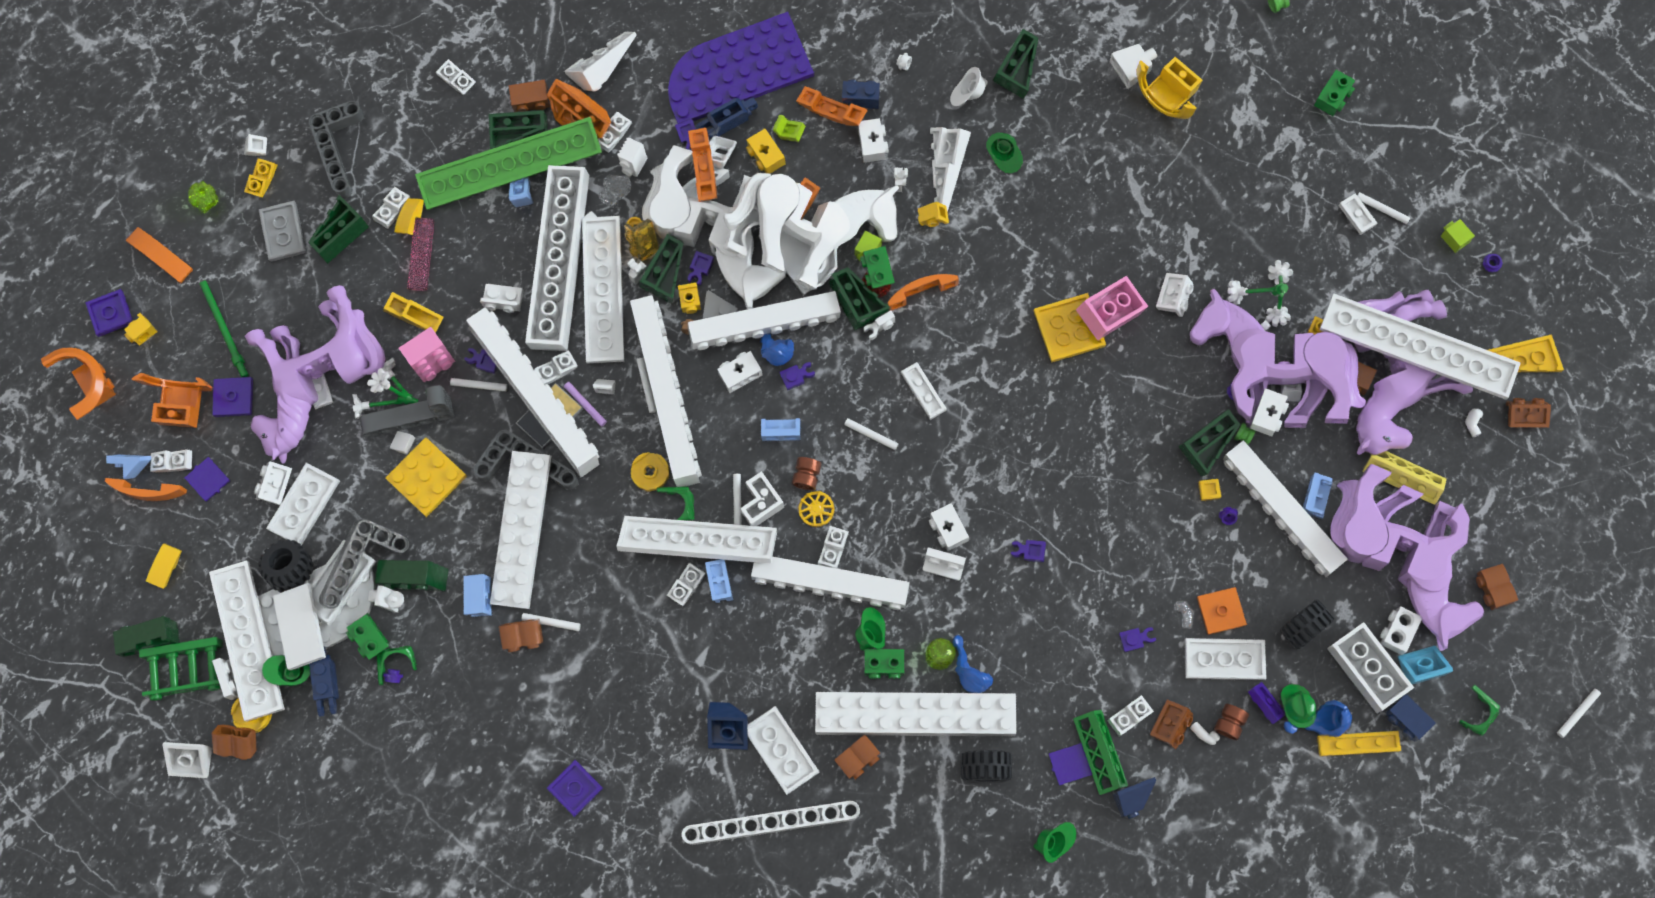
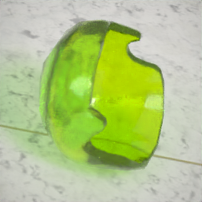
M944 638L932 640L925 652L927 664L937 670L949 668L956 655L954 645Z

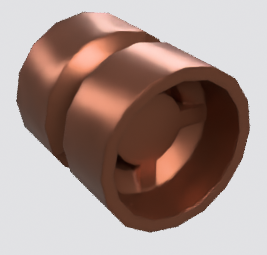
M798 457L795 467L798 472L794 473L791 484L804 490H816L818 482L816 475H819L822 463L812 458Z
M1225 704L1221 713L1223 718L1218 719L1214 730L1229 739L1238 741L1242 733L1240 726L1245 725L1249 713L1234 705Z

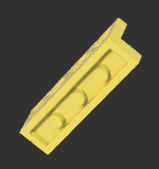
M1387 451L1377 455L1371 454L1363 469L1364 472L1370 464H1374L1390 471L1391 475L1384 482L1397 488L1405 485L1423 493V496L1420 497L1421 499L1434 505L1442 495L1446 484V478Z

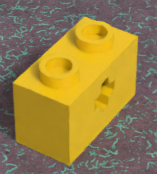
M766 129L746 139L748 146L746 150L751 157L754 156L756 158V165L760 171L764 170L765 173L770 174L786 164L784 155Z

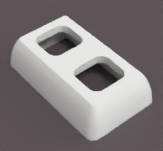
M713 136L710 141V147L715 168H724L736 147V141ZM721 149L727 151V153L720 154L715 151Z

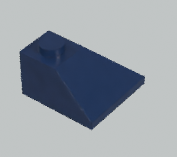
M710 702L707 715L708 748L748 750V716L731 703Z
M1155 777L1113 794L1122 818L1127 816L1129 820L1139 816L1138 811L1144 808L1156 783Z

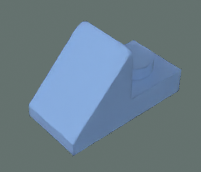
M529 177L510 183L509 200L515 207L533 204L530 194Z
M117 454L106 456L107 463L115 464V467H123V479L135 478L151 460V456Z

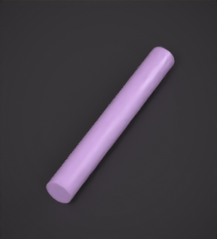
M570 382L564 385V388L601 427L607 423Z

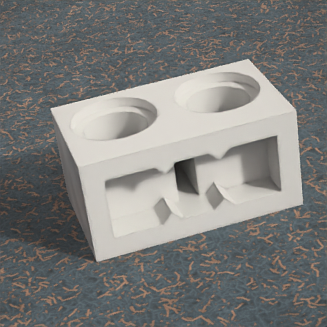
M1400 606L1390 613L1388 617L1390 623L1387 628L1384 627L1380 634V638H1382L1380 644L1403 655L1407 652L1422 618ZM1400 617H1404L1407 620V626L1400 623ZM1392 634L1399 637V643L1392 641Z

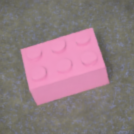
M1125 276L1085 300L1076 311L1095 338L1100 340L1139 316L1148 305L1128 277Z
M431 327L399 347L401 353L423 382L431 381L436 377L437 373L449 369L452 363L455 362Z

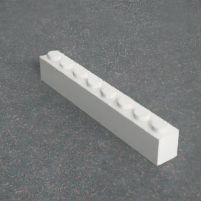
M833 291L688 322V332L692 348L704 350L712 345L723 346L731 341L742 342L749 337L760 338L768 333L779 334L782 330H797L805 325L812 327L818 325L819 322L826 321L831 323L840 318L841 311L836 292Z
M1244 440L1224 456L1223 460L1226 468L1230 471L1233 470L1240 484L1246 485L1250 490V495L1255 500H1259L1263 505V510L1268 515L1274 517L1276 525L1288 533L1290 541L1302 549L1303 556L1315 564L1314 567L1319 574L1327 577L1348 560Z
M772 557L771 563L754 562L751 574L752 580H755V583L760 585L772 583L774 587L785 589L786 586L793 587V590L798 592L810 590L812 594L823 596L826 593L831 594V597L835 599L847 597L856 603H862L863 600L870 602V605L873 606L889 605V608L894 610L905 608L909 590V582L778 557Z

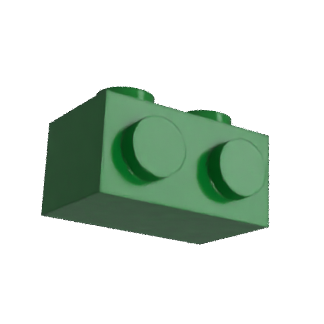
M1336 69L1317 98L1314 106L1331 116H1334L1336 111L1341 112L1346 104L1343 100L1345 97L1350 98L1355 90L1352 87L1355 80Z
M886 246L862 253L863 256L860 257L862 267H866L868 275H865L867 286L875 289L895 283Z
M368 613L346 627L348 630L346 632L347 636L352 642H357L359 645L357 649L363 658L367 656L370 660L390 645Z
M865 649V676H869V679H880L881 676H888L889 679H900V676H904V649Z

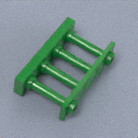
M218 637L139 649V657L149 662L151 691L142 692V696L149 698L150 701L161 700L162 696L208 689V691L220 690L221 686L219 680H217V674L212 661L216 659L215 652L217 648H223V640ZM199 651H205L208 659L209 681L198 683L196 655ZM185 654L188 656L190 684L179 686L176 658H178V655ZM166 657L169 662L170 687L159 689L157 661H159V658Z

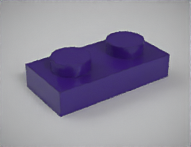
M1262 682L1248 691L1252 700L1260 707L1264 716L1272 724L1285 716V711Z

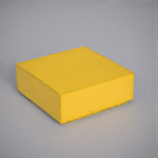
M1218 479L1198 482L1201 501L1221 499Z

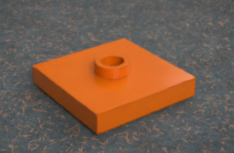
M1236 587L1197 597L1208 635L1247 625Z

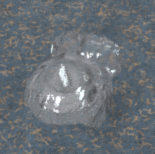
M613 174L603 179L604 190L599 193V200L612 208H617L619 200L624 198L631 190L632 184L630 179Z

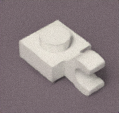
M894 168L895 186L899 187L896 192H902V186H906L907 168H904V170L903 168Z
M632 258L627 263L631 268L628 275L630 280L637 285L644 275L647 266L642 261L637 264Z
M890 310L877 318L874 323L864 327V332L868 330L874 332L869 336L870 340L877 337L878 331L888 330L894 325L895 316Z

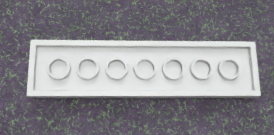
M620 216L582 218L586 363L625 362Z
M512 451L490 604L530 609L551 463L550 455Z
M624 516L617 550L771 563L777 528Z
M243 561L209 572L244 721L247 722L285 710L279 685L266 681L262 673L263 664L268 658L272 657L249 561Z

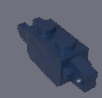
M754 97L746 101L734 98L707 114V119L699 122L695 128L701 129L710 126L711 129L707 130L709 138L715 135L721 136L748 121V116L752 114L751 112L758 108L757 102Z
M325 646L326 658L309 664L313 700L316 701L319 717L325 715L324 702L329 701L331 714H337L336 699L339 698L335 663L331 660L330 655H326Z

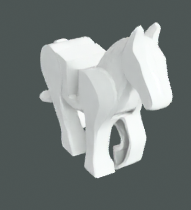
M673 145L663 164L653 168L650 172L654 179L642 208L643 220L652 229L655 228L660 238L664 239L669 234L682 241L683 245L695 247L705 221L707 224L714 226L709 237L711 252L717 257L718 265L727 283L744 299L747 310L752 309L753 301L765 296L774 286L781 282L786 276V270L784 267V272L778 273L766 266L752 265L754 241L751 228L745 235L747 255L741 258L724 249L729 230L723 219L724 214H729L735 209L742 191L751 177L744 175L733 207H728L711 200L699 202L696 177L683 187L680 185L677 177L679 170L693 161L692 151ZM714 167L717 186L727 180L730 175L729 170Z
M757 173L747 181L735 209L729 214H724L723 219L729 229L724 249L741 258L747 255L745 235L750 228L760 225V239L763 250L761 264L778 273L784 272V260L780 248V233L782 229L793 238L811 246L795 282L803 285L805 290L817 289L837 269L838 246L852 239L865 221L875 227L882 242H891L896 239L897 213L893 195L899 187L894 186L885 191H857L843 196L834 202H826L818 206L810 222L800 219L813 192L800 183H795L789 176L783 174L771 176L768 173ZM827 263L830 270L818 282L817 277L825 269Z

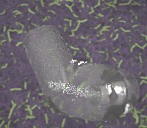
M1184 600L1175 602L1174 609L1183 615L1182 627L1192 629L1194 616L1192 608Z

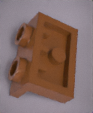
M1513 398V401H1507L1506 405L1509 406L1508 426L1549 427L1551 404L1545 402V399L1533 398L1532 401H1525L1523 398Z
M1167 699L1150 733L1151 737L1177 749L1178 745L1184 740V733L1187 727H1190L1192 724L1193 713L1187 707Z

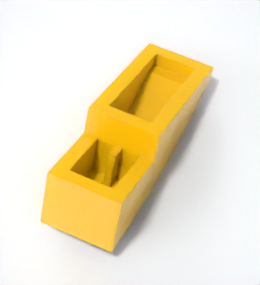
M393 292L383 308L384 312L423 330L431 327L435 333L444 318L420 304L407 300Z

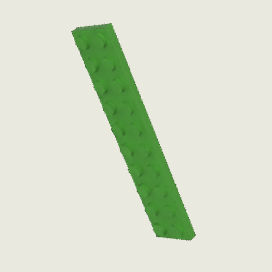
M588 117L417 173L415 176L426 209L430 210L548 171V165L564 166L601 154L602 150L592 119Z

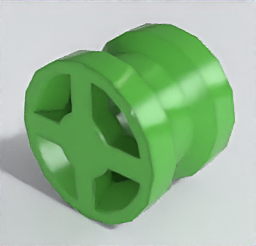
M1268 0L1269 7L1274 13L1279 12L1281 8L1285 9L1290 6L1289 0Z
M1243 422L1234 440H1244L1249 445L1256 431L1247 427V424Z

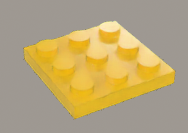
M1088 293L1033 310L1051 363L1106 346L1104 337L1097 340L1076 311L1089 298Z
M425 437L385 479L427 517L467 475Z

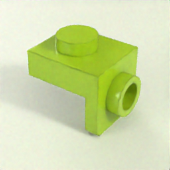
M779 115L774 124L773 131L782 140L799 142L806 126L803 122L790 121L783 115Z

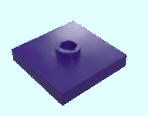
M121 289L85 302L95 334L98 337L126 327L133 321Z
M252 377L214 379V417L252 415Z
M576 760L547 787V790L573 817L603 789Z

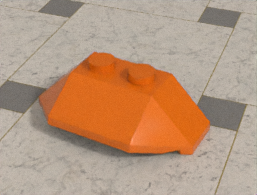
M555 79L547 93L555 120L563 126L591 117L597 137L603 138L611 124L607 111L580 89Z

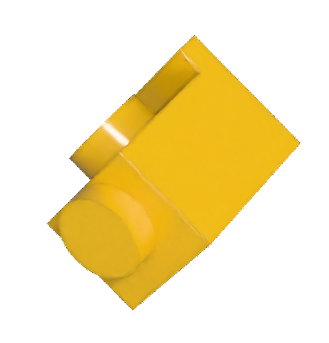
M936 201L918 208V221L922 226L936 227L941 222L944 224L949 223L946 205Z
M697 283L679 285L678 290L682 312L693 314L697 310H701Z
M141 313L137 315L139 317L137 320L130 322L128 327L124 329L127 332L124 334L131 343L135 341L139 346L158 332Z

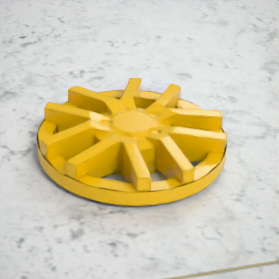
M821 491L807 493L800 500L798 511L804 523L812 527H821L829 523L833 518L835 508L829 495ZM817 495L816 500H814L811 496ZM820 496L825 497L822 502H819ZM809 498L812 503L808 504L805 499ZM827 499L831 505H824ZM802 504H805L807 508L802 510ZM826 508L832 510L831 513L825 512L824 509ZM809 511L810 514L804 517L802 513ZM822 515H826L829 517L827 520L823 521ZM813 516V523L807 521V519ZM816 517H820L821 523H816Z

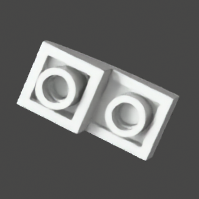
M449 59L436 71V74L462 95H465L476 83L475 80L455 66Z
M619 112L610 119L611 124L603 138H598L600 147L608 153L621 140L632 124V121Z
M394 187L383 199L384 204L373 214V220L388 229L397 219L404 203L410 196Z
M568 350L553 357L552 361L535 369L542 376V381L545 385L567 375L577 368V364Z
M186 449L175 452L166 450L151 453V472H174L191 470L192 451Z
M830 526L818 565L831 568L838 567L849 531Z
M689 563L680 578L675 581L667 596L684 606L705 577L706 572Z
M1141 695L1107 721L1120 737L1154 711Z

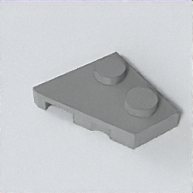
M709 290L706 292L703 319L738 312V308Z

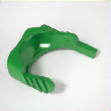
M657 487L658 493L680 494L684 498V512L676 520H694V496L689 487Z
M411 646L385 649L377 654L378 685H384V661L392 653L405 654L411 660L413 670H417Z
M1473 685L1471 689L1478 694V698L1490 707V716L1487 721L1480 725H1471L1463 720H1460L1459 723L1463 727L1465 726L1472 730V732L1483 736L1490 724L1497 718L1500 706L1476 685Z

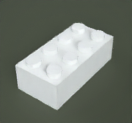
M1364 622L1327 648L1376 713L1383 711L1414 688Z

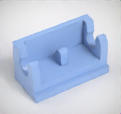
M800 418L791 420L761 419L762 441L800 440Z
M1314 473L1310 478L1303 509L1310 516L1323 519L1333 479L1319 473Z
M725 560L705 562L712 601L720 603L721 600H733Z
M485 574L464 576V615H471V617L492 616L490 604L491 577Z

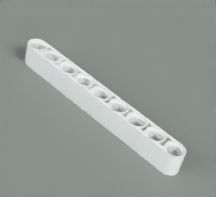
M845 801L689 825L683 829L682 838L686 843L696 845L852 821L859 816L860 808L854 801ZM849 805H853L857 809L856 814L853 816H848L845 813V809ZM830 808L835 809L837 812L836 817L833 819H828L825 816V812ZM810 811L815 812L817 815L814 822H808L805 819L806 814ZM790 814L795 815L797 818L794 825L786 823V817ZM773 817L776 819L777 824L774 828L766 827L768 818ZM751 820L757 824L754 831L746 829V824ZM729 824H735L737 827L736 832L732 835L726 832ZM709 827H715L717 830L716 835L712 838H709L706 834ZM689 830H695L697 833V837L692 841H689L686 837Z

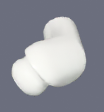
M1472 409L1465 420V424L1473 438L1482 434L1477 426L1479 419L1483 416V412L1480 409Z
M1195 722L1190 727L1199 739L1210 745H1215L1220 739V736L1215 731L1209 734L1198 722Z

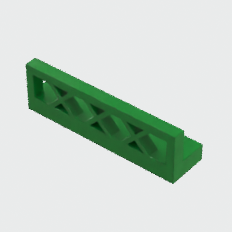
M1102 710L1091 711L1073 718L1099 795L1128 787ZM1089 718L1091 724L1089 731L1083 729L1080 720ZM1090 737L1097 741L1098 745L1095 750L1091 749L1088 745ZM1097 756L1104 761L1102 770L1095 765ZM1103 776L1110 779L1112 787L1103 788L1101 782Z

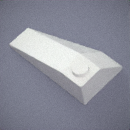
M622 33L606 44V48L593 51L592 57L586 60L582 58L564 71L565 74L583 90L592 92L599 90L636 37V33Z

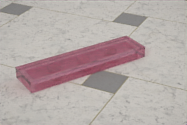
M415 218L408 290L427 291L434 219Z

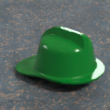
M1005 133L992 134L986 142V148L995 164L1005 173L1017 172L1023 164V156L1015 138Z
M872 607L866 608L863 611L861 624L855 632L856 639L860 644V650L862 651L874 648L882 649L885 646V621L881 613Z
M276 655L265 661L262 673L266 681L271 684L296 686L308 679L310 676V666L307 664L293 670H288L285 655Z
M1296 684L1284 687L1281 692V701L1287 720L1297 728L1310 727L1316 719V703L1309 691Z
M1064 822L1054 829L1041 831L1037 842L1034 844V848L1044 856L1047 862H1055L1073 846L1076 839L1075 826L1070 822Z

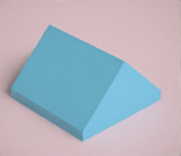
M1436 646L1398 656L1402 672L1412 685L1453 672V668Z

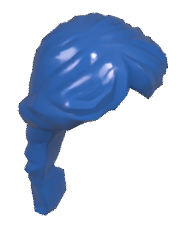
M770 333L764 334L761 337V355L770 364L781 366L791 360L794 351V342L791 339L774 341Z
M960 635L954 636L952 640L953 646L958 651L955 671L959 675L963 689L969 693H983L992 685V676L989 673L980 672L969 666L967 654L963 647V638Z
M1336 700L1327 701L1316 711L1314 723L1305 729L1317 732L1319 735L1339 737L1350 728L1352 715L1348 707ZM1284 722L1286 732H1297L1298 728L1290 722Z

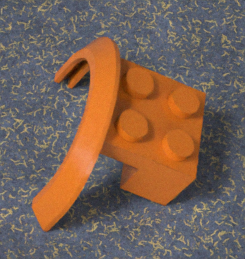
M61 348L41 358V362L46 368L58 361L69 358L78 359L83 363L82 366L72 371L73 376L86 396L82 401L69 408L70 412L78 420L91 412L95 407L115 396L116 394L113 390L115 386L109 378L106 379L104 375L106 371L103 366L90 354L77 348Z
M139 373L132 378L135 382L162 388L160 403L153 404L151 422L166 426L197 428L202 391H211L213 388L205 380L196 377L198 382L172 381L152 377L144 373Z

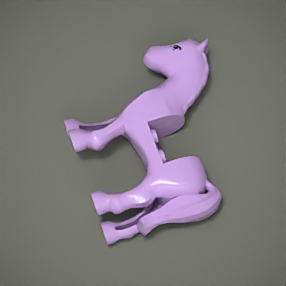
M339 285L329 289L327 295L330 300H326L318 306L322 315L329 317L337 328L335 336L319 349L300 356L299 340L291 336L288 327L284 325L270 331L273 340L265 338V334L261 329L252 330L245 335L248 344L258 347L266 357L272 372L273 389L277 395V418L257 415L252 419L251 423L252 431L259 437L266 455L272 456V460L279 457L281 463H285L287 453L295 448L304 436L311 405L318 401V394L312 379H318L325 372L336 369L341 378L346 383L351 384L365 375H372L374 372L378 374V369H383L384 350L375 336L366 327L364 313L359 309L352 310L351 301L346 295L344 286ZM274 341L284 346L286 360L278 354Z
M1429 290L1408 295L1406 298H1404L1402 292L1398 291L1387 299H1370L1358 302L1409 322L1420 317H1432L1439 320L1447 316L1444 303L1441 300L1434 302ZM1355 344V347L1358 352H1366L1372 350L1361 345ZM1383 354L1389 360L1390 371L1393 375L1373 385L1374 391L1372 396L1358 415L1356 431L1360 446L1357 454L1360 455L1368 452L1372 455H1377L1389 449H1405L1409 447L1413 439L1412 434L1409 430L1399 427L1391 421L1400 410L1410 407L1422 397L1431 393L1455 390L1462 394H1467L1473 391V387L1444 376L1432 379L1436 373Z

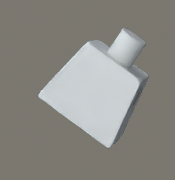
M1136 44L1113 52L1110 63L1127 89H1129L1138 82L1136 69L1139 61H1143L1149 67L1147 75L1152 68L1151 60L1157 58V54L1153 48L1144 52L1142 47Z

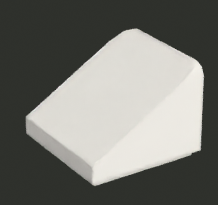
M249 134L245 141L244 155L265 156L267 138Z
M597 379L593 384V388L596 393L614 394L616 382L615 380Z
M1301 383L1281 385V394L1288 396L1286 401H1300L1302 395Z
M397 431L390 449L408 455L415 437L411 434Z

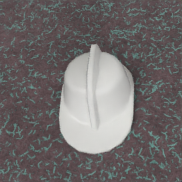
M972 67L955 87L950 97V102L953 106H960L967 100L977 99L983 94L988 81L981 76L979 68Z

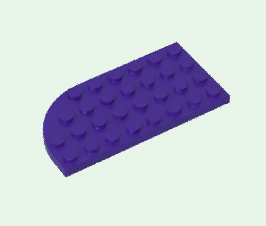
M788 12L704 42L689 50L678 61L670 76L668 86L669 102L677 124L690 119L695 121L706 117L710 111L734 98L746 101L753 97H760L813 77L814 71Z

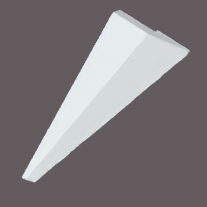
M943 127L930 128V133L933 134L931 149L934 150V160H932L933 185L937 193L934 202L937 201L946 205L948 212L971 132L963 129H946Z

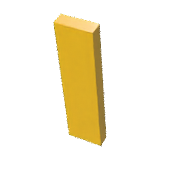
M1399 731L1342 734L1339 737L1317 736L1319 756L1401 751Z

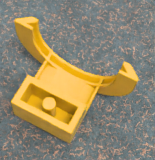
M1174 57L1162 69L1161 74L1148 86L1146 73L1149 67L1140 60L1136 69V75L1140 89L1148 102L1167 116L1178 119L1190 118L1194 114L1196 107L1187 100L1197 92L1203 80L1179 59Z

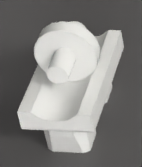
M378 586L377 590H370L368 601L386 610L398 612V608L404 602V596L401 592L384 586Z

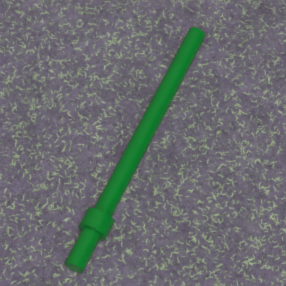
M202 281L199 283L231 353L232 363L237 367L241 378L248 377V372L244 366L245 361L235 346L207 281Z

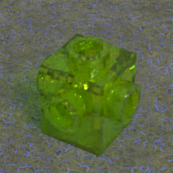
M201 181L199 184L194 183L188 191V201L194 208L198 207L203 214L218 204V196L215 194V189L204 181Z

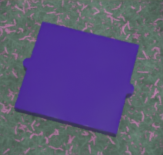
M207 457L198 466L196 465L195 469L184 477L206 502L216 493H220V489L230 482L229 478L210 457Z
M1082 743L1048 754L1053 767L1052 771L1055 773L1059 785L1092 775Z

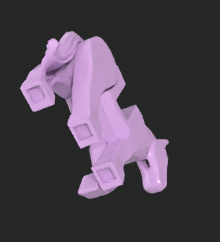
M1215 289L1210 291L1212 301L1204 308L1191 329L1190 340L1196 345H1202L1209 338L1226 335L1231 349L1232 360L1239 370L1231 384V392L1236 409L1246 419L1247 427L1251 426L1265 388L1267 389V385L1270 384L1293 385L1305 383L1306 381L1305 393L1298 405L1286 418L1285 428H1306L1310 416L1321 404L1328 389L1334 396V405L1328 412L1325 423L1347 424L1350 408H1362L1365 406L1366 400L1361 397L1357 387L1358 356L1352 344L1329 332L1317 333L1315 335L1313 333L1295 334L1293 364L1285 361L1275 364V334L1264 331L1263 327L1252 315L1241 307L1223 300ZM1248 389H1249V392H1250V397H1248V395H1247V390H1248Z
M1370 464L1359 480H1347L1338 483L1337 487L1341 489L1343 498L1331 523V539L1349 561L1362 563V566L1380 571L1389 564L1395 548L1403 552L1409 551L1398 580L1407 587L1412 605L1417 615L1422 618L1423 624L1436 636L1439 651L1448 649V639L1463 632L1484 614L1483 607L1476 601L1465 605L1448 601V589L1452 578L1451 557L1467 543L1469 516L1463 504L1453 507L1439 501L1435 504L1434 513L1424 535L1411 528L1388 522L1395 512L1412 504L1423 496V493L1402 485L1394 494L1376 504L1373 500L1374 487L1386 480L1391 475V472ZM1446 524L1451 527V534L1449 536H1444Z

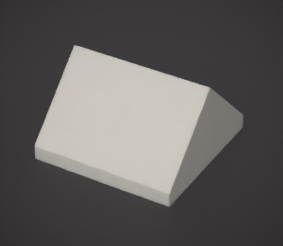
M163 743L168 776L208 777L212 747L200 744Z

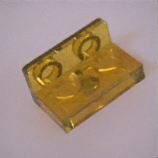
M646 219L634 227L628 223L624 225L626 231L624 234L630 245L629 252L633 257L636 256L643 261L657 252L659 245L653 222L650 219Z

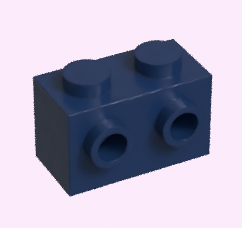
M843 81V104L850 106L852 103L863 108L879 109L880 83L875 81Z
M1407 694L1399 698L1385 712L1388 715L1387 719L1393 725H1398L1403 730L1402 734L1408 740H1413L1414 742L1420 740L1436 724Z

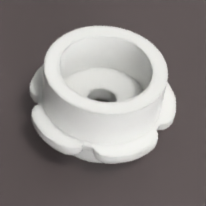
M908 53L900 55L896 63L898 68L907 71L912 57L908 56Z

